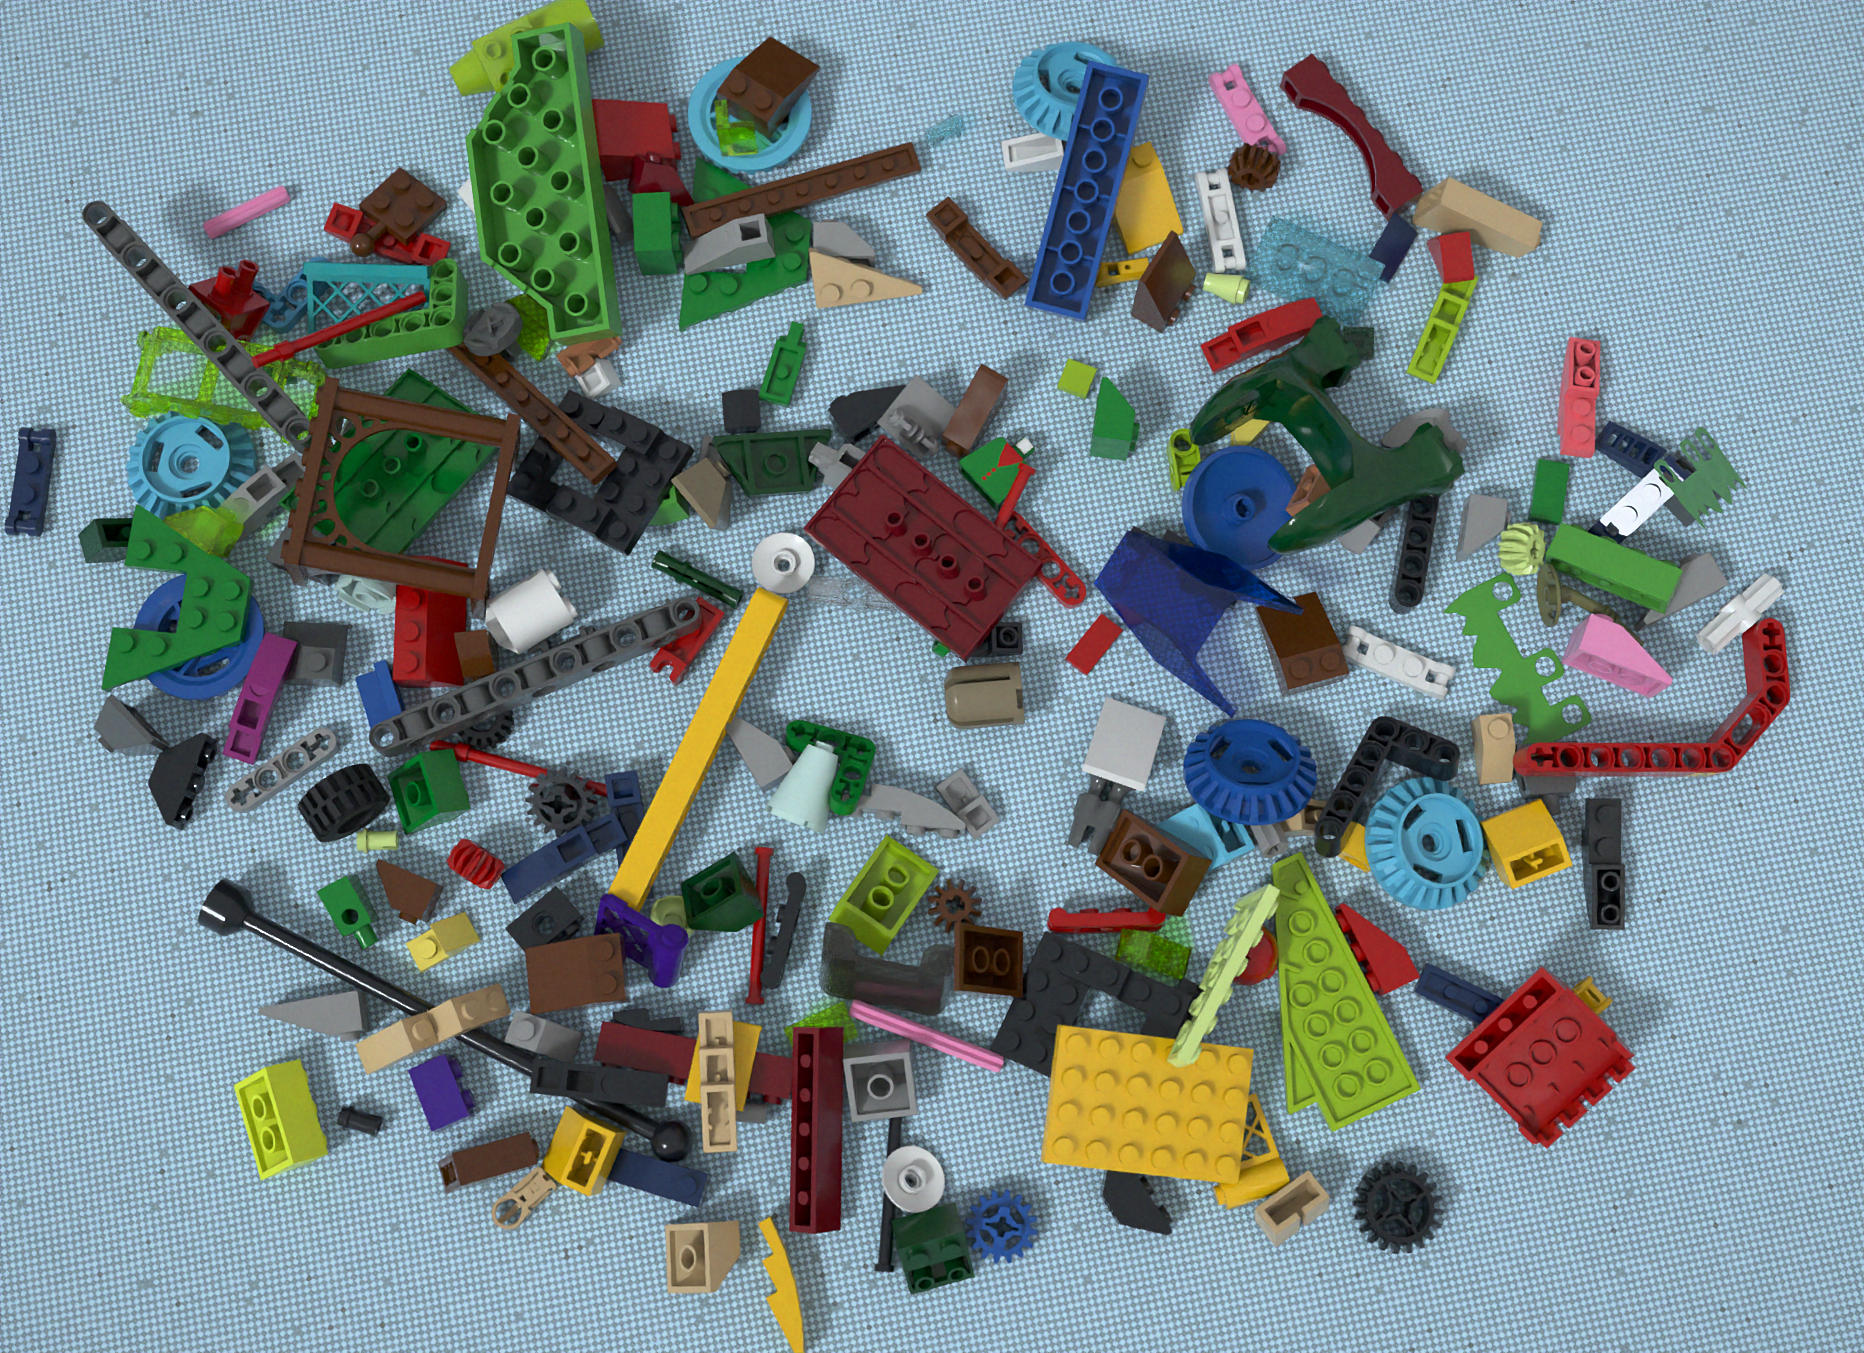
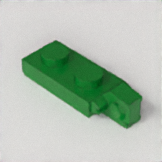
M792 321L787 337L780 335L779 340H776L759 392V400L789 408L807 352V342L802 341L805 329H803L804 324Z

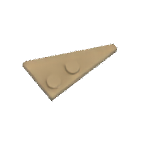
M815 248L808 249L817 309L923 294L921 284H916L910 279L904 277L897 278L883 273L882 270L861 263H851L848 259L839 256L835 258L820 253Z

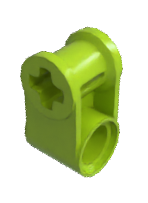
M1187 428L1175 430L1166 446L1170 481L1174 492L1179 491L1181 487H1185L1190 473L1201 461L1199 447L1191 442L1189 429ZM1178 440L1185 441L1189 446V450L1179 451L1175 447L1174 442Z

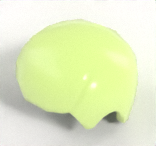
M668 895L655 901L650 912V920L660 926L667 924L681 926L686 930L688 937L695 932V930H691L687 925L682 896Z

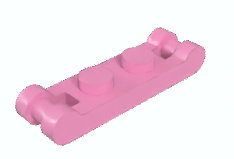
M1234 63L1228 66L1226 71L1222 73L1215 72L1208 76L1211 89L1243 143L1253 146L1256 142L1259 145L1266 141L1269 152H1276L1277 157L1287 153L1284 141L1281 137H1278L1244 80L1238 64ZM1231 82L1234 88L1227 91L1225 84Z

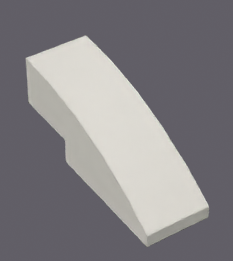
M1041 132L1001 141L1005 170L1007 172L1060 170L1067 141L1052 138Z

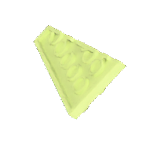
M1267 884L1236 900L1233 908L1238 912H1236L1232 919L1227 921L1223 930L1228 934V937L1221 940L1215 948L1199 985V988L1204 991L1197 999L1192 1001L1188 1010L1193 1015L1191 1021H1186L1181 1027L1168 1056L1167 1062L1175 1067L1187 1066L1189 1063L1193 1064L1202 1051V1046L1199 1044L1204 1034L1208 1035L1217 1023L1218 1017L1215 1016V1013L1220 1004L1223 1006L1229 1000L1233 992V988L1230 987L1235 976H1240L1248 964V959L1245 957L1250 947L1254 948L1262 938L1264 931L1260 928L1265 919L1272 917L1279 904L1275 900L1280 890L1271 884Z

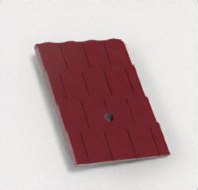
M884 434L878 438L803 528L805 533L814 542L843 563L847 569L889 600L897 609L965 663L1032 582V579L1043 568L1041 561Z

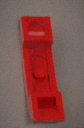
M334 202L323 230L350 244V240L355 234L366 233L376 223L365 217L364 212ZM386 231L375 241V249L372 254L405 265H434L439 260L447 257L451 242L421 233L420 236L418 235L406 246Z

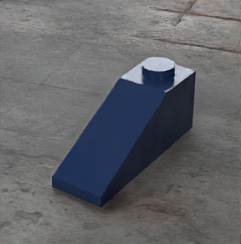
M620 1148L607 1180L699 1208L703 1205L712 1174Z

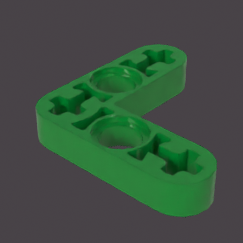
M794 720L790 722L786 727L784 742L793 751L802 753L808 744L815 746L816 743L813 742V738H817L816 741L820 742L829 740L838 744V747L834 748L833 754L838 756L837 763L840 764L831 789L829 806L838 815L846 816L853 814L858 808L874 762L875 744L865 737L808 721ZM862 751L864 753L863 755H859L858 752ZM847 772H855L859 774L861 778L858 780H850L844 774ZM844 790L850 792L849 798L846 801L841 800Z

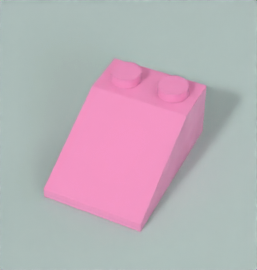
M1591 614L1573 629L1561 663L1648 698H1652L1671 685L1673 679L1623 626L1614 623L1611 617L1604 614Z

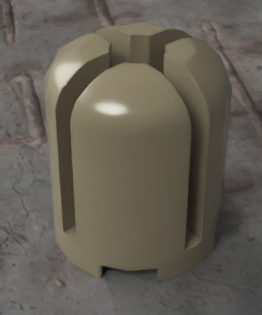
M1019 661L959 666L948 671L944 679L947 719L954 728L962 730L1025 724Z

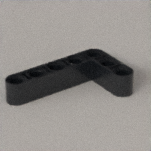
M1438 495L1416 498L1406 502L1404 505L1388 598L1390 608L1400 615L1411 613L1423 598L1440 498ZM1420 503L1424 505L1427 513L1421 514L1417 512L1414 504ZM1409 533L1420 535L1422 543L1413 542L1409 537ZM1404 563H1413L1417 568V573L1408 572L1404 567ZM1399 592L1410 594L1412 603L1403 602L1399 597Z
M1380 716L1374 719L1315 824L1314 847L1317 853L1323 857L1331 858L1342 852L1391 761L1433 779L1449 781L1458 772L1459 747L1450 740L1392 717ZM1380 735H1386V736H1389V737H1388V738H1382V737H1380ZM1416 747L1419 748V750H1412L1409 748ZM1446 759L1449 760V762H1441L1439 760ZM1366 760H1375L1376 762L1369 763ZM1358 784V785H1361V786H1363V787H1361V788H1355V787H1352V785ZM1344 809V810H1347V811H1349V812H1348V813H1339V812H1337V811ZM1325 835H1332V836H1334L1335 838H1333V839H1326V838H1324L1323 836H1325Z

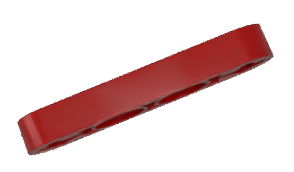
M1013 511L1008 522L1016 521L1014 529L1021 535L1017 543L1022 545L1027 540L1036 542L1039 546V551L1033 556L1041 561L1043 566L1047 563H1054L1060 569L1059 575L1055 578L1044 576L1042 569L1036 575V578L1065 608L1074 609L1081 606L1086 596V586L1027 521L1019 513ZM1011 529L1004 531L1015 540L1016 534ZM1065 575L1068 577L1065 580L1067 587L1071 590L1074 588L1079 590L1077 593L1078 599L1074 597L1067 599L1065 597L1067 590L1062 584L1059 585V588L1055 587V585L1062 581Z

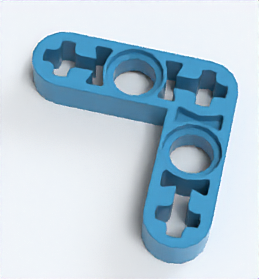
M314 257L308 261L330 262L324 257ZM303 268L278 296H275L254 280L253 291L257 294L265 295V300L271 303L261 322L277 333L289 332L307 313V298L301 302L293 300V294L297 289H307V275L303 274ZM315 281L316 295L320 298L330 285L326 281ZM287 301L295 309L294 311H292L290 307L288 308L285 303ZM275 315H285L286 320L284 322L277 321Z

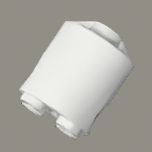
M540 568L529 577L486 600L485 624L498 645L521 654L560 629L575 622L573 618L578 616V613L566 595L560 598L557 591L562 587L550 569L544 571Z

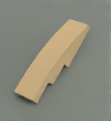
M733 1009L699 1011L703 1153L737 1151Z

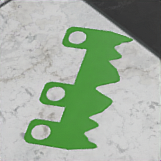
M1699 427L1695 430V435L1712 456L1711 459L1706 462L1692 442L1685 438L1679 445L1697 469L1692 475L1681 482L1669 465L1661 458L1654 463V468L1684 508L1705 528L1698 510L1710 516L1705 507L1707 505L1712 510L1723 513L1713 490L1731 505L1732 498L1727 484L1737 491L1734 479L1747 489V487L1707 430ZM1701 433L1709 437L1714 449H1710L1703 442ZM1686 445L1692 447L1699 457L1698 462L1689 456L1686 451ZM1660 465L1665 466L1671 472L1674 478L1673 483L1663 476Z
M1502 573L1461 594L1443 613H1457L1458 615L1465 616L1467 620L1462 634L1478 636L1473 647L1472 662L1475 668H1498L1502 670L1500 677L1491 687L1489 694L1504 705L1519 708L1514 714L1512 722L1529 727L1527 739L1522 744L1555 742L1588 725L1591 722V715L1582 699L1576 695L1570 696L1552 706L1549 705L1540 687L1562 677L1564 668L1555 652L1550 648H1545L1525 659L1521 656L1497 613L1518 602L1521 599V593L1512 577L1507 573ZM1506 582L1511 586L1512 596L1509 600L1499 601L1493 596L1492 589L1496 583ZM1549 657L1554 661L1555 671L1552 675L1545 677L1538 674L1535 669V663L1539 658ZM1568 704L1579 706L1583 714L1581 721L1576 724L1566 722L1562 716L1563 708Z

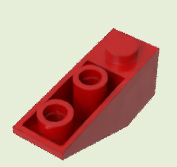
M1345 903L1334 908L1336 912L1334 917L1342 933L1346 932L1352 943L1349 947L1357 963L1361 962L1367 973L1364 974V977L1372 992L1376 991L1380 997L1420 978L1403 945Z

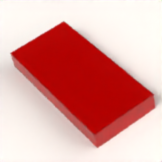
M1101 613L1065 657V660L1087 676L1120 636L1123 629Z

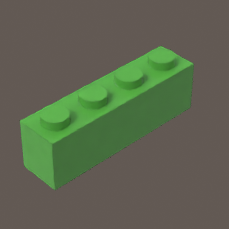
M1561 523L1545 556V564H1551L1557 572L1664 615L1681 583L1683 570L1671 561H1659L1649 557L1640 549L1626 548L1617 544L1610 537H1598L1575 524L1567 525Z

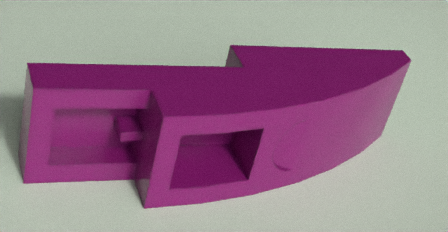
M269 631L265 633L228 726L231 729L222 753L223 755L251 765L257 762L275 704L280 700L298 645L297 641Z

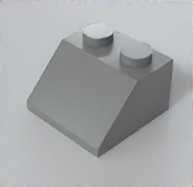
M911 1039L845 1046L843 1064L852 1122L918 1115Z

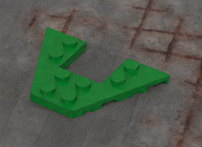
M696 157L692 193L694 204L752 188L705 160ZM794 211L766 218L772 228L776 257L746 263L745 274L706 271L686 275L685 270L679 320L680 332H684L686 328L711 319V321L715 320L723 313H732L750 306L751 302L770 295V297L782 293L787 288H795L806 284L809 264L808 249L810 248L812 231L811 221Z
M136 504L124 565L129 569L186 574L187 576L176 633L119 627L112 628L101 690L105 692H111L113 688L135 680H144L151 674L163 673L182 666L184 662L215 654L222 648H231L244 642L254 581L142 506Z

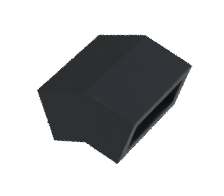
M738 389L722 393L724 430L731 435L757 433L761 427L758 390Z

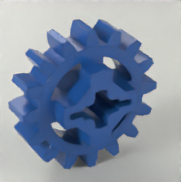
M992 1190L990 1200H987L982 1195L979 1197L982 1204L979 1208L971 1205L970 1209L975 1213L974 1218H966L965 1222L973 1225V1230L966 1232V1236L975 1237L976 1241L971 1245L973 1250L980 1246L983 1248L981 1258L985 1259L989 1253L993 1254V1262L998 1264L1000 1256H1005L1009 1264L1012 1263V1254L1014 1253L1021 1258L1024 1257L1021 1249L1024 1245L1030 1248L1033 1247L1028 1237L1038 1233L1037 1230L1030 1228V1223L1037 1221V1217L1028 1216L1027 1212L1032 1206L1030 1203L1021 1206L1022 1196L1020 1194L1012 1200L1010 1199L1009 1190L1004 1191L1003 1197H998L997 1192ZM999 1203L998 1210L990 1218L981 1217L988 1207ZM1011 1206L1019 1211L1024 1224L1016 1223L1010 1215ZM1000 1217H1006L1005 1222L1011 1225V1227H1016L1017 1230L1004 1231L1003 1236H997V1230L992 1228V1226L985 1225V1223L999 1222ZM979 1229L988 1230L993 1238L992 1247L983 1241ZM1013 1235L1022 1236L1016 1245L1004 1249L1005 1242Z

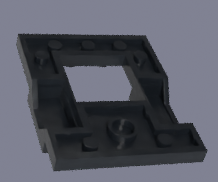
M568 390L558 408L588 435L623 451L616 461L618 466L607 475L593 498L588 497L564 484L560 486L550 481L564 458L539 436L509 481L507 496L556 521L563 520L585 531L602 544L629 556L674 485L671 480L683 471L695 451L690 445L666 435L661 428L614 406L608 408L574 391Z
M1045 931L1023 977V998L1013 999L990 1050L1051 1078L1057 1024L1075 1026L1092 989L1147 1013L1148 1017L1140 1035L1172 1039L1177 1038L1189 1013L1188 1010L1194 997L1134 971L1124 964L1075 942L1067 941Z

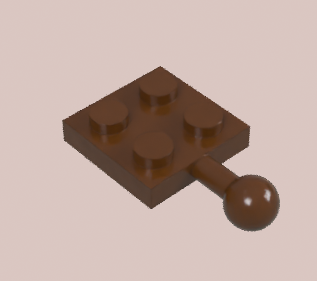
M399 167L359 204V210L364 212V215L376 224L366 233H357L351 238V251L358 257L370 256L375 249V241L386 231L408 246L447 208V201Z

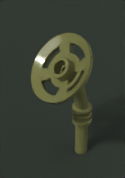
M1543 564L1540 567L1537 577V602L1541 618L1547 627H1554L1557 624L1561 615L1562 604L1570 601L1594 615L1604 614L1611 617L1614 623L1623 626L1641 646L1644 645V641L1620 621V615L1615 614L1616 612L1610 609L1608 604L1602 605L1571 587L1567 588L1565 584L1561 585L1558 574L1551 564ZM1553 610L1556 611L1555 618L1551 614Z

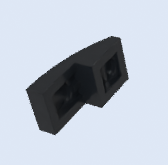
M647 1008L612 1012L613 1019L627 1026L661 1033L684 1032L683 1018L680 1016L650 1020Z

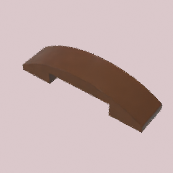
M949 196L925 214L931 226L955 256L976 278L1000 298L1006 301L1028 283V278L1009 259L1005 261L969 223L968 216Z

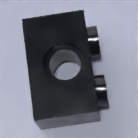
M555 886L505 929L525 952L526 948L556 943L564 936L566 939L571 938L582 928L580 923L585 918L563 891ZM546 918H553L555 921L554 930L549 934H542L540 932L541 922Z

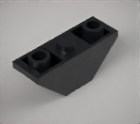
M199 733L159 753L147 783L165 824L181 831L184 825L188 824L192 818L194 810L192 806L196 794L202 791L205 784L204 773L207 765L212 763L217 753V740L207 734Z
M1104 1171L1100 1197L1118 1224L1163 1235H1169L1173 1232L1169 1226L1173 1220L1163 1205L1157 1207L1152 1200L1151 1195L1155 1192L1145 1176L1138 1178L1136 1173Z

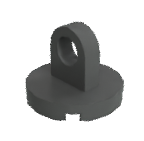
M496 302L490 304L492 308L486 311L484 308L476 311L463 328L462 335L465 338L463 341L467 348L477 356H490L498 353L506 361L514 362L522 352L516 339L522 330L523 320L516 308L506 302Z

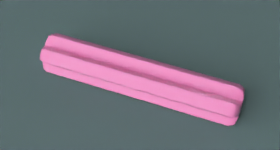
M280 185L204 222L203 227L207 235L214 239L288 203L291 200L286 188Z

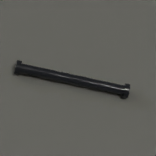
M902 1117L889 1118L886 1159L892 1152L900 1148ZM885 1190L883 1192L878 1264L874 1265V1271L894 1272L895 1265H891L894 1236L891 1220L895 1219L896 1205L889 1199Z

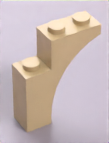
M500 983L452 998L427 1012L400 1020L356 1043L355 1046L366 1075L394 1066L420 1052L468 1031L512 1014Z

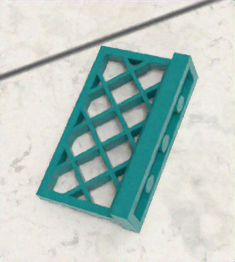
M303 262V274L307 275L308 335L319 331L316 330V317L323 310L335 321L334 324L344 321L353 311L358 315L364 313L358 306L368 296L379 306H383L396 301L399 297H406L404 292L412 284L424 285L426 302L413 307L410 312L420 310L423 305L424 309L429 308L430 278L433 265ZM315 281H326L335 290L325 302L316 295ZM334 282L344 283L340 287H338ZM351 282H357L366 291L356 303L343 292ZM365 283L375 284L371 288H369ZM381 283H388L396 292L386 304L373 292ZM396 284H405V285H404L401 289H399ZM338 295L351 307L341 318L328 307ZM316 302L320 305V307L317 310Z

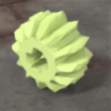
M1532 523L1509 524L1506 531L1501 532V542L1497 543L1500 547L1497 557L1501 558V568H1505L1507 573H1512L1513 575L1536 574L1538 568L1544 564L1543 557L1546 555L1545 546L1547 541L1543 540L1544 531L1540 530L1538 525Z

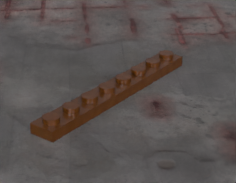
M911 141L683 207L681 213L690 239L694 240L734 219L764 213L766 218L920 174L922 169Z
M464 341L459 345L444 348L516 415H521V419L591 484L597 485L618 466L616 460L500 354L477 356L470 352Z

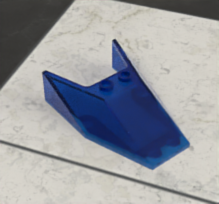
M1127 530L1093 583L1158 664L1232 718L1239 707L1223 696L1197 662L1199 650L1230 603L1234 600H1241L1301 615L1306 608L1226 555Z

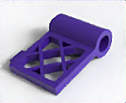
M605 893L600 899L594 936L611 934L605 928H611L613 933L622 934L625 939L626 957L648 969L650 982L660 988L674 986L680 978L689 942L686 930L676 924L660 926L627 906L628 903L613 894ZM612 911H614L615 913H617V915L619 916V918H616V917L614 916V914L612 913ZM622 927H626L632 936H628ZM639 927L647 931L649 935H643ZM634 944H638L642 952L636 949Z

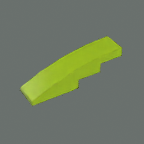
M1475 275L1474 280L1442 283L1406 374L1435 385L1459 330V325L1468 307L1479 276Z

